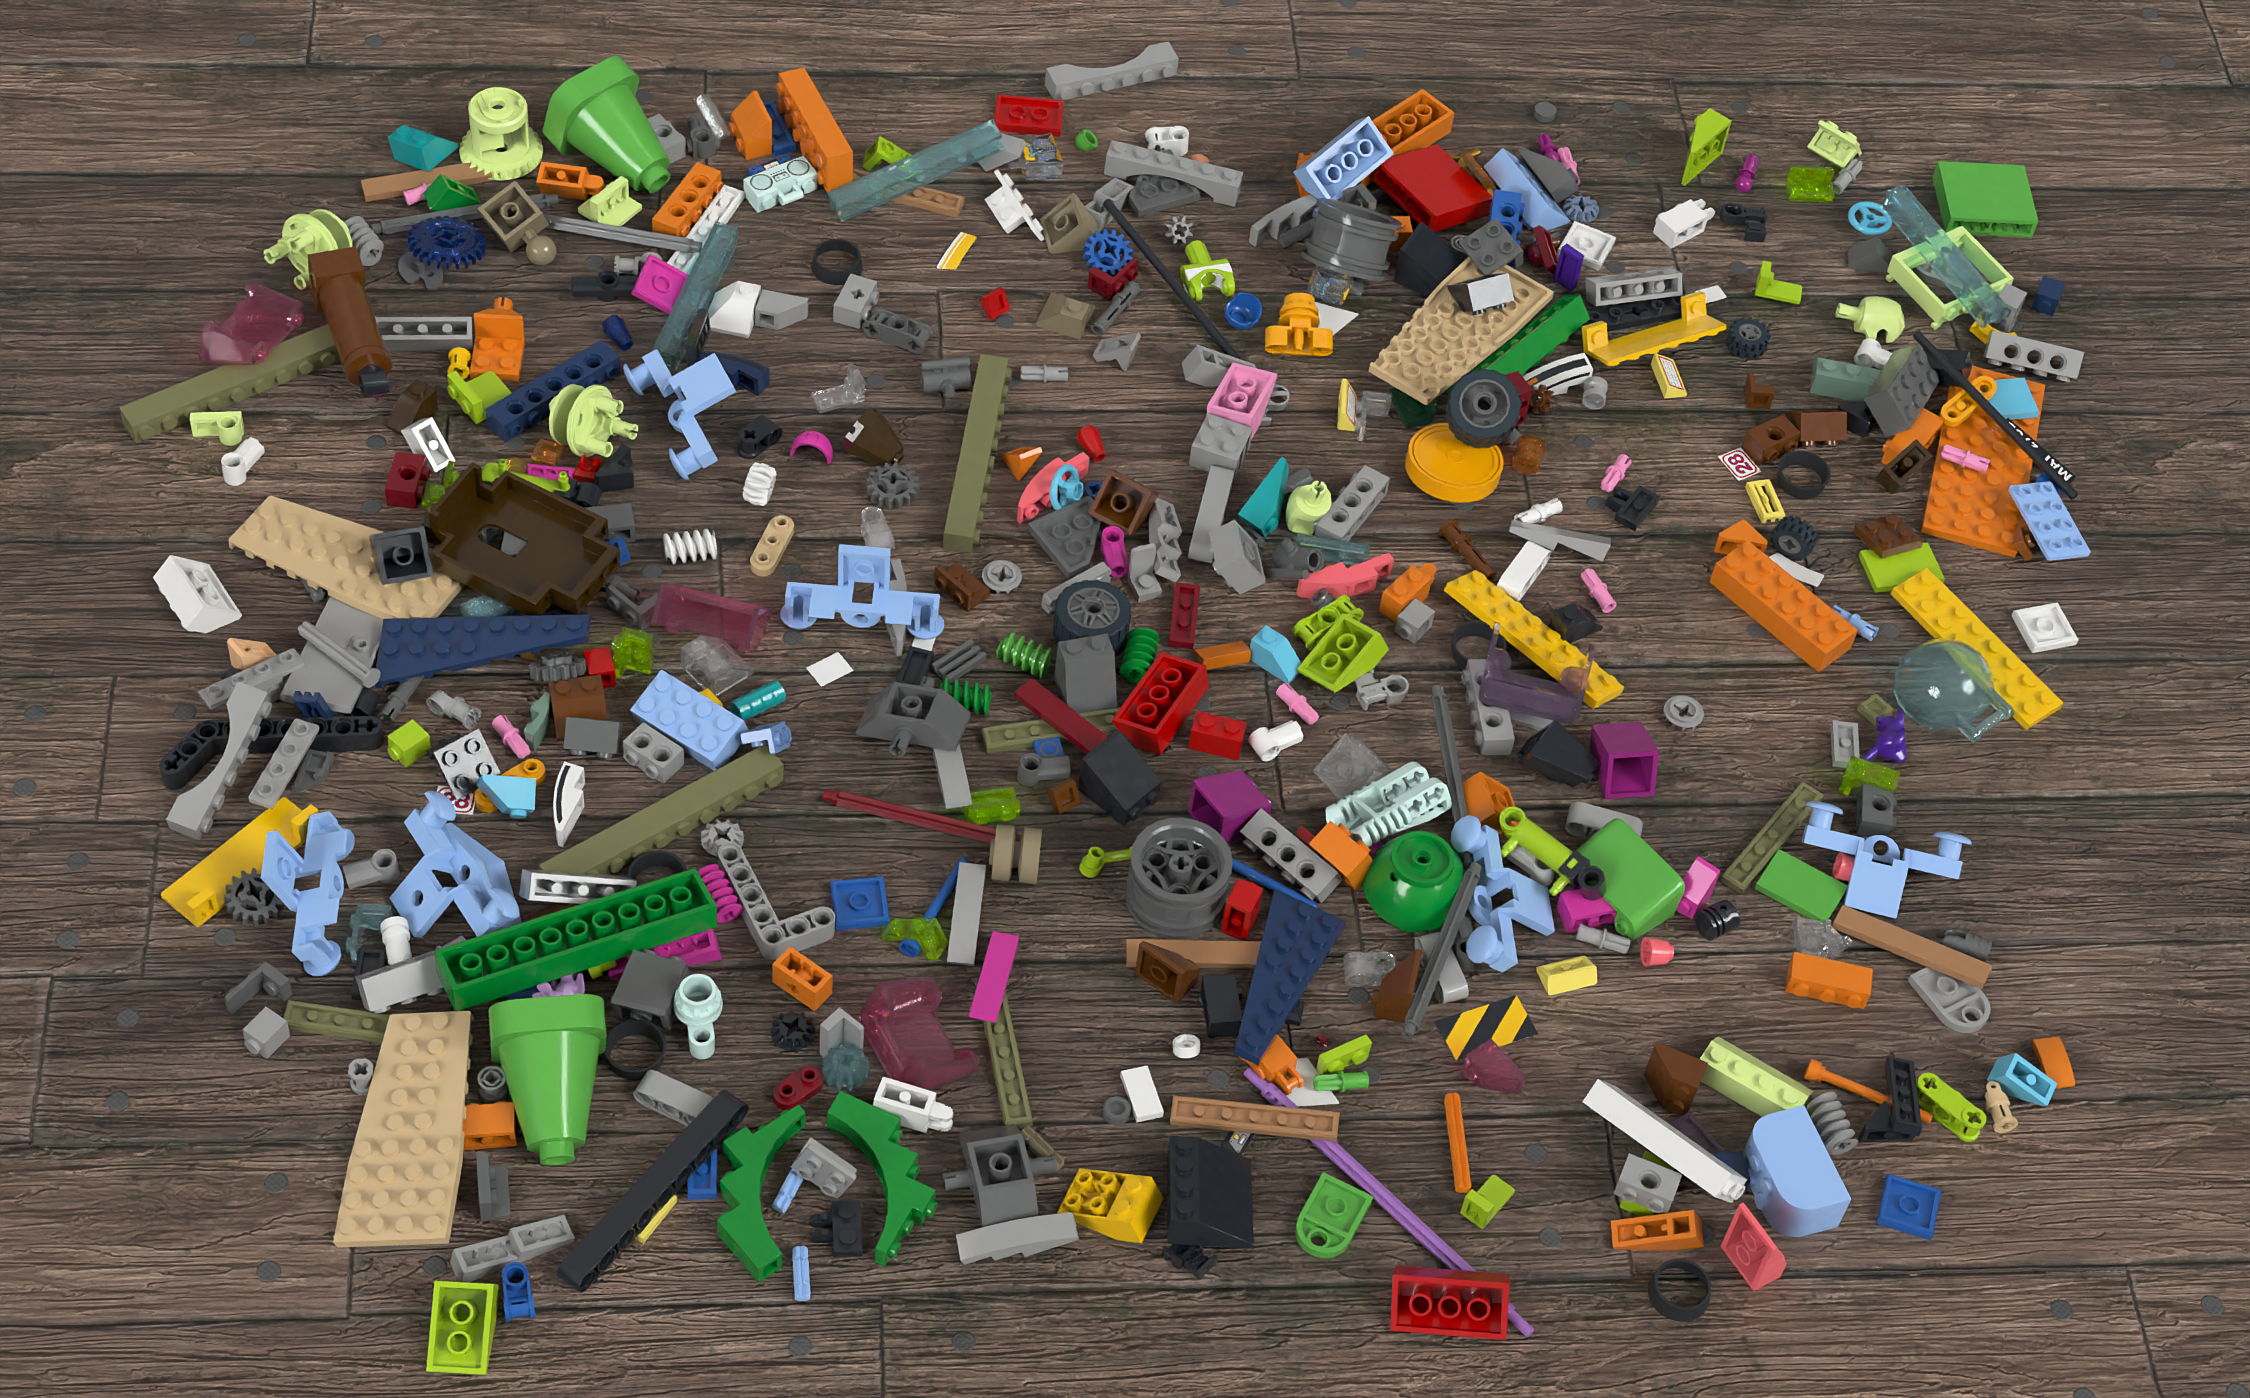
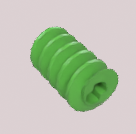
M1014 631L1009 636L1004 637L997 649L996 658L999 660L1003 657L1005 663L1012 662L1016 668L1021 666L1025 672L1031 669L1032 675L1036 676L1040 673V678L1044 679L1052 663V648L1049 647L1043 653V644L1040 643L1034 649V640L1031 639L1026 645L1024 644L1025 636L1022 635L1017 641L1015 640L1016 632Z

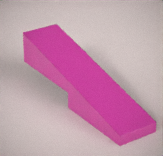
M713 929L648 949L657 953V956L679 957L687 963V966L722 960L718 940ZM631 955L615 960L617 966L608 970L611 980L622 977Z
M992 932L969 1017L996 1023L1017 954L1019 936Z

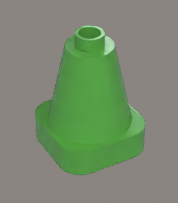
M620 56L609 57L568 79L559 86L550 99L543 134L562 155H568L579 150L617 178L620 176L626 178L628 185L636 191L647 189L650 193H655L668 183L671 174L667 171L670 159L635 97L639 77Z
M590 994L514 999L492 1005L489 1008L491 1059L495 1064L502 1066L527 1149L531 1152L539 1153L540 1163L543 1165L555 1166L573 1162L575 1160L574 1150L585 1145L598 1056L602 1055L606 1049V1022L603 998Z

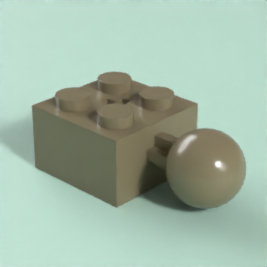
M516 181L509 184L478 208L486 223L511 253L526 243V254L532 263L543 266L554 260L556 246L553 240L544 235H537L549 224L540 209Z

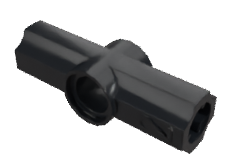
M605 270L600 272L598 276L571 277L572 297H598L604 302H612L618 296H634L631 292L638 276H618L613 271Z

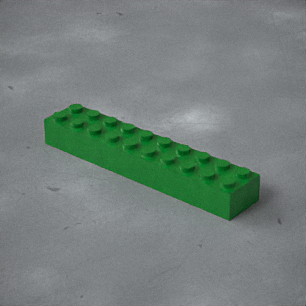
M693 868L434 950L436 973L455 1012L537 986L538 984L629 956L633 950L641 952L643 949L648 950L716 928L717 905L697 869Z

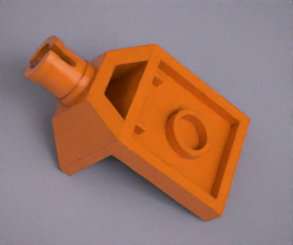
M499 297L494 301V309H485L474 313L476 337L470 367V379H474L488 371H493L501 381L519 382L525 346L523 316L512 310L513 302L509 298L505 297L503 306H501L502 297Z

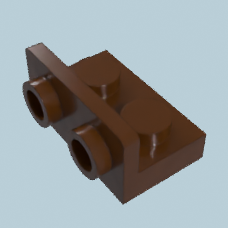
M957 561L946 569L940 565L935 567L934 583L936 587L948 594L956 605L963 607L967 612L990 597V590Z

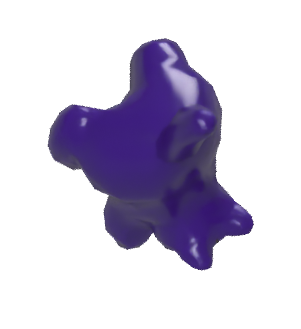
M1903 709L1897 711L1896 717L1876 718V721L1880 724L1876 729L1881 733L1878 735L1875 746L1860 759L1861 764L1870 762L1876 756H1879L1884 761H1893L1897 764H1901L1907 759Z

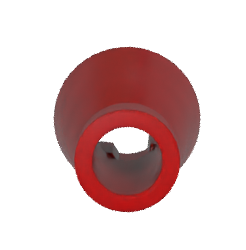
M1093 425L1081 428L1077 432V442L1092 457L1094 462L1102 461L1106 457L1099 430L1094 428Z

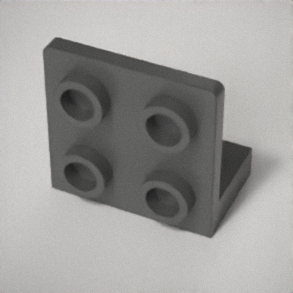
M1497 218L1459 242L1460 247L1484 276L1492 274L1510 262L1515 268L1523 264V250Z

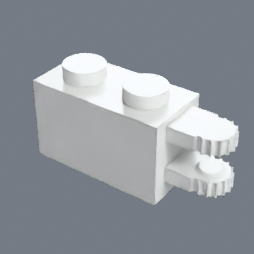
M1690 199L1676 205L1667 212L1659 214L1655 221L1653 233L1672 249L1704 232L1706 223L1714 216L1715 210L1712 207L1702 210L1706 205L1703 199L1695 202Z
M882 1078L874 1097L873 1106L901 1118V1126L926 1133L928 1128L945 1132L951 1129L953 1109L948 1107V1105L945 1106V1104L936 1102V1092L890 1078Z

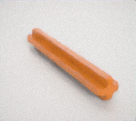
M1447 1093L1444 1098L1455 1190L1457 1193H1468L1471 1189V1179L1460 1096L1458 1093Z

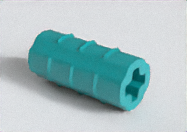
M774 680L731 701L730 709L734 715L745 721L784 702L786 694L780 683Z

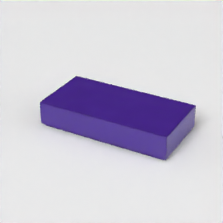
M1567 243L1562 246L1553 280L1569 291H1573L1577 286L1585 255Z

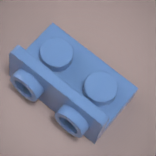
M785 721L755 726L740 734L742 744L751 743L752 747L765 745L768 742L770 754H776L788 748L792 739L789 727H786Z

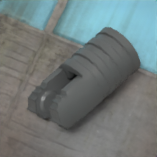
M1952 927L1944 930V938L1941 940L1942 945L1983 962H1986L1993 943L1992 940H1987L1978 935Z

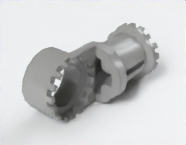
M654 252L644 253L642 257L636 256L635 259L615 256L614 264L616 266L614 268L616 269H614V272L618 276L619 274L639 276L649 254L662 260V257Z
M441 690L435 691L426 700L429 709L439 717L447 715L450 718H456L463 723L466 729L474 727V724H477L476 720L479 721L478 718L482 714L479 708H473L465 703L464 698L455 697L452 699L444 691L441 692Z

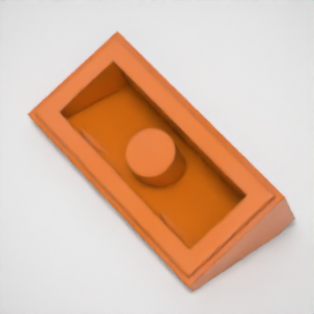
M1243 641L1194 650L1198 663L1206 665V670L1250 662L1251 650Z

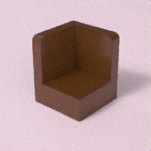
M1748 372L1743 387L1746 407L1770 409L1775 395L1774 386L1755 385L1754 373Z

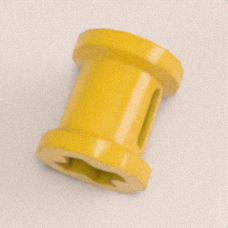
M461 347L451 349L448 354L450 366L447 369V373L450 374L456 371L462 379L467 378L470 373L467 366L470 360V352Z

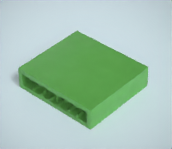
M1938 161L1932 178L1945 233L1963 226L1971 235L2033 236L2038 224V218L2024 165Z

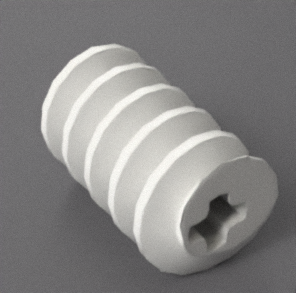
M704 529L702 536L698 530H694L692 538L688 531H684L682 539L678 532H674L672 540L667 533L663 535L666 561L667 558H670L673 565L676 564L677 557H680L682 562L686 563L687 556L689 555L693 562H696L698 554H700L703 561H706L707 553H710L713 560H716L717 545L714 530L711 535L708 529Z

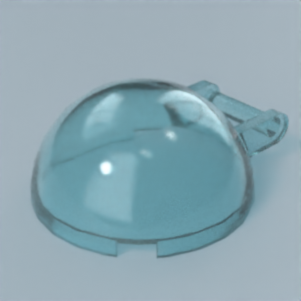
M1936 638L1925 641L1912 648L1903 657L1895 671V687L1893 690L1899 706L1915 722L1930 729H1934V726L1944 728L1956 726L1971 742L1976 743L1981 739L1983 733L2004 718L2009 719L2014 715L2011 706L1994 690V677L1985 658L1978 650L1961 640ZM1991 704L1997 711L1974 727L1970 721L1978 718Z

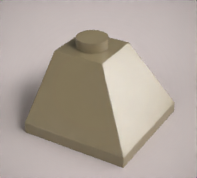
M1074 193L1039 219L1043 227L1048 250L1052 254L1083 251L1088 237H1093L1095 231L1099 232L1095 219Z
M1051 292L1036 322V326L1080 340L1096 305Z

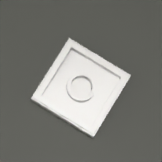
M1574 221L1558 248L1557 255H1560L1562 246L1567 243L1585 255L1583 265L1599 271L1612 249L1616 237Z
M2058 602L2014 610L2012 613V618L2032 653L2073 646L2079 640Z

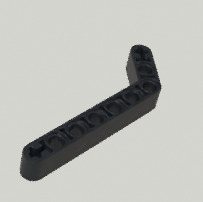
M374 716L262 719L259 725V735L255 741L251 740L247 749L248 754L274 753L295 719L319 726V732L309 749L321 752L373 751L381 748L384 743L382 723L379 718ZM230 719L205 720L198 723L160 761L159 769L162 782L167 789H181L215 755L224 754L229 739Z

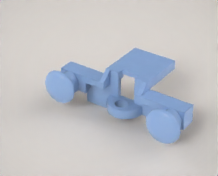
M656 349L643 356L644 363L632 370L625 363L623 367L624 374L630 386L638 395H644L642 391L655 383L664 398L674 392L679 399L669 408V422L676 431L684 433L690 447L678 454H675L673 449L670 448L669 457L678 474L684 480H689V474L702 467L704 469L718 461L694 415L730 396L736 390L715 353L672 376Z
M839 544L838 586L787 582L785 605L780 612L784 624L797 630L812 626L817 618L834 619L835 612L840 613L846 623L860 628L873 626L880 621L881 616H886L885 623L907 625L911 635L922 640L938 637L944 628V620L939 615L940 594L890 590L891 548ZM855 582L874 583L872 604L852 603Z
M1809 801L1805 804V806L1811 807L1812 811L1809 824L1805 825L1802 843L1855 855L1844 900L1845 906L1897 918L1908 868L1959 880L1963 863L1959 861L1962 844L1972 845L1971 840L1956 833L1940 831L1933 835L1940 838L1936 855L1905 848L1903 858L1900 860L1899 848L1889 837L1873 835L1865 839L1831 831L1834 813L1843 815V811L1839 807L1819 801ZM1879 840L1887 844V851L1881 856L1877 855L1873 850L1874 844ZM1872 859L1890 863L1891 866L1872 862Z
M330 811L309 816L304 860L277 830L267 832L261 879L291 911L297 912L292 953L301 962L303 961L305 971L312 976H324L330 973L339 964L341 958L339 945L334 941H327L324 937V925L337 923L339 900L344 891L343 876L337 862L346 858L353 850L355 844V837L351 830L341 828L338 820ZM321 873L320 887L300 892L298 889H294L295 878Z
M1467 815L1455 823L1451 832L1453 848L1458 852L1468 851L1472 853L1474 862L1482 867L1479 873L1480 879L1468 906L1473 918L1482 926L1477 927L1471 933L1467 941L1466 952L1468 958L1474 963L1485 962L1489 964V967L1503 973L1518 964L1511 919L1546 936L1555 932L1548 887L1510 868H1503L1498 831L1487 825L1481 827L1480 821L1476 816ZM1505 888H1512L1514 899L1493 910L1491 897Z

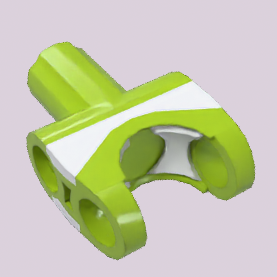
M1200 240L1193 241L1187 245L1185 252L1190 264L1180 267V276L1186 292L1193 301L1202 300V289L1206 287L1217 288L1227 297L1233 296L1235 293V282L1228 260L1226 258L1211 260L1205 244Z

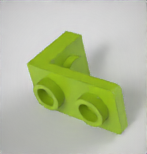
M881 136L865 150L862 167L868 171L875 165H879L884 159L910 176L915 173L917 158Z
M1762 261L1756 280L1755 296L1800 304L1802 286L1773 280L1774 272H1771L1772 262Z
M1492 1175L1477 1192L1473 1189L1469 1191L1465 1196L1460 1214L1483 1230L1513 1196L1515 1189L1496 1175Z

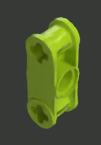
M1345 594L1307 618L1301 619L1294 626L1292 634L1300 637L1305 642L1306 648L1312 651L1343 613L1360 621L1364 612L1362 609L1356 608L1350 602V597Z
M1929 1072L1920 1075L1917 1080L1919 1106L1925 1111L1932 1113L1933 1118L1937 1122L1943 1124L1961 1140L1966 1142L1975 1141L1980 1134V1129L1986 1123L1985 1113L1965 1099L1958 1091L1943 1082L1937 1075Z

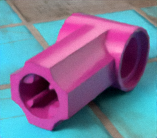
M1110 526L1102 532L1100 552L1105 558L1106 565L1112 570L1111 575L1114 578H1121L1129 571V562L1123 542L1124 532L1116 526Z

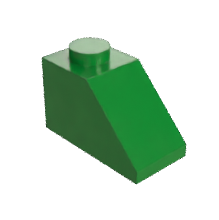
M439 174L423 193L428 202V207L433 212L482 204L474 188L442 174Z

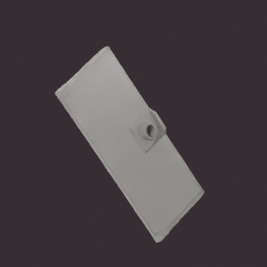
M330 596L315 627L369 667L373 668V666H376L383 619L351 607ZM307 641L300 655L305 662V667L290 674L279 695L280 700L295 703L292 699L295 691H300L302 695H304L305 691L310 692L312 696L315 692H320L332 711L351 713L364 687L363 681Z

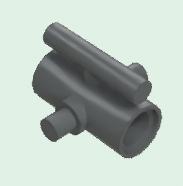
M969 356L921 362L920 385L922 393L942 391L947 397H952L955 395L954 390L971 388V374L968 367L970 366Z
M1290 538L1282 541L1283 546L1277 547L1272 555L1274 567L1267 569V576L1307 579L1309 573L1317 572L1322 568L1324 563L1323 553L1317 548H1299Z

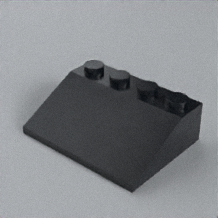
M1170 1136L1167 1153V1244L1253 1249L1250 1159L1199 1137Z

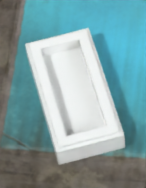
M1148 1066L1121 1071L1120 1077L1136 1123L1163 1117L1164 1111Z

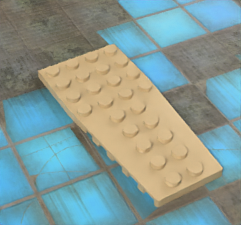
M1468 257L1436 287L1425 300L1424 306L1421 309L1418 308L1413 314L1411 321L1406 322L1402 326V331L1398 336L1395 335L1391 339L1390 345L1386 349H1382L1378 359L1374 363H1370L1369 372L1424 405H1428L1456 383L1464 374L1466 375L1517 334L1553 298L1554 291L1510 266L1504 265L1492 274L1509 273L1514 301L1507 302V307L1493 310V307H1488L1485 313L1472 315V312H1463L1448 291L1447 285L1484 276Z
M268 496L229 538V548L233 549L235 546L245 550L247 557L254 559L257 556L266 560V566L272 569L278 566L287 571V576L293 579L299 576L307 580L308 586L316 590L322 587L328 590L329 596L381 619L437 618L465 586V584L435 570L432 557L434 550L431 548L428 549L433 570L432 577L382 585L373 560L369 536L384 533L383 531L274 496Z
M470 1011L390 1015L347 1167L333 1240L337 1248L449 1243L463 1162L465 1133L462 1129L463 1120H466L467 1112L465 1095L468 1094L469 1084L466 1080L467 1070L470 1069L471 1062L468 1057L469 1045H472L473 1038L470 1033L471 1021H474Z

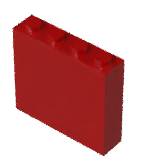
M1438 144L1388 158L1376 168L1372 178L1418 224L1422 222L1434 232L1487 216L1491 208L1493 196Z

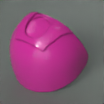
M805 431L793 441L790 456H793L798 446L811 445L821 450L827 457L828 464H831L833 449L829 439L824 434L817 431Z

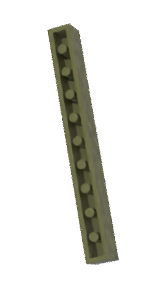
M326 324L121 406L119 408L123 425L135 443L189 422L190 413L218 411L221 408L340 361L341 359L329 325Z
M980 354L944 529L943 549L972 553L974 544H979L981 529H977V526H982L984 511H981V507H986L988 493L984 491L985 488H990L991 474H988V470L993 471L995 456L991 455L992 452H997L998 438H995V435H1000L1002 421L999 420V417H1004L1005 403H1002V399L1007 400L1009 386L1005 384L1006 382H1011L1012 368H1008L1009 358Z
M766 744L545 861L539 865L540 870L597 875L617 873L640 855L654 851L657 848H663L670 841L679 836L687 835L692 829L702 824L711 822L716 816L733 810L740 803L755 798L764 790L776 787L783 781V764L775 754H770L769 747Z

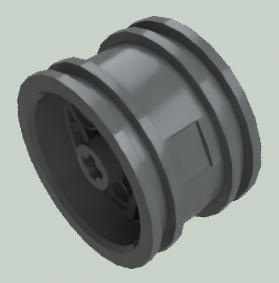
M1318 198L1316 204L1320 209L1314 210L1313 216L1317 219L1311 238L1305 239L1304 244L1308 249H1303L1301 256L1314 264L1342 274L1366 280L1384 281L1386 273L1383 270L1389 269L1390 266L1389 262L1386 261V255L1392 241L1398 240L1399 235L1395 230H1400L1402 223L1388 215L1359 205L1335 199Z
M1168 818L1146 827L1137 836L1132 846L1129 864L1130 871L1125 892L1127 907L1138 924L1153 934L1171 939H1188L1210 930L1220 920L1224 912L1227 887L1233 864L1231 850L1225 839L1209 825L1188 818Z

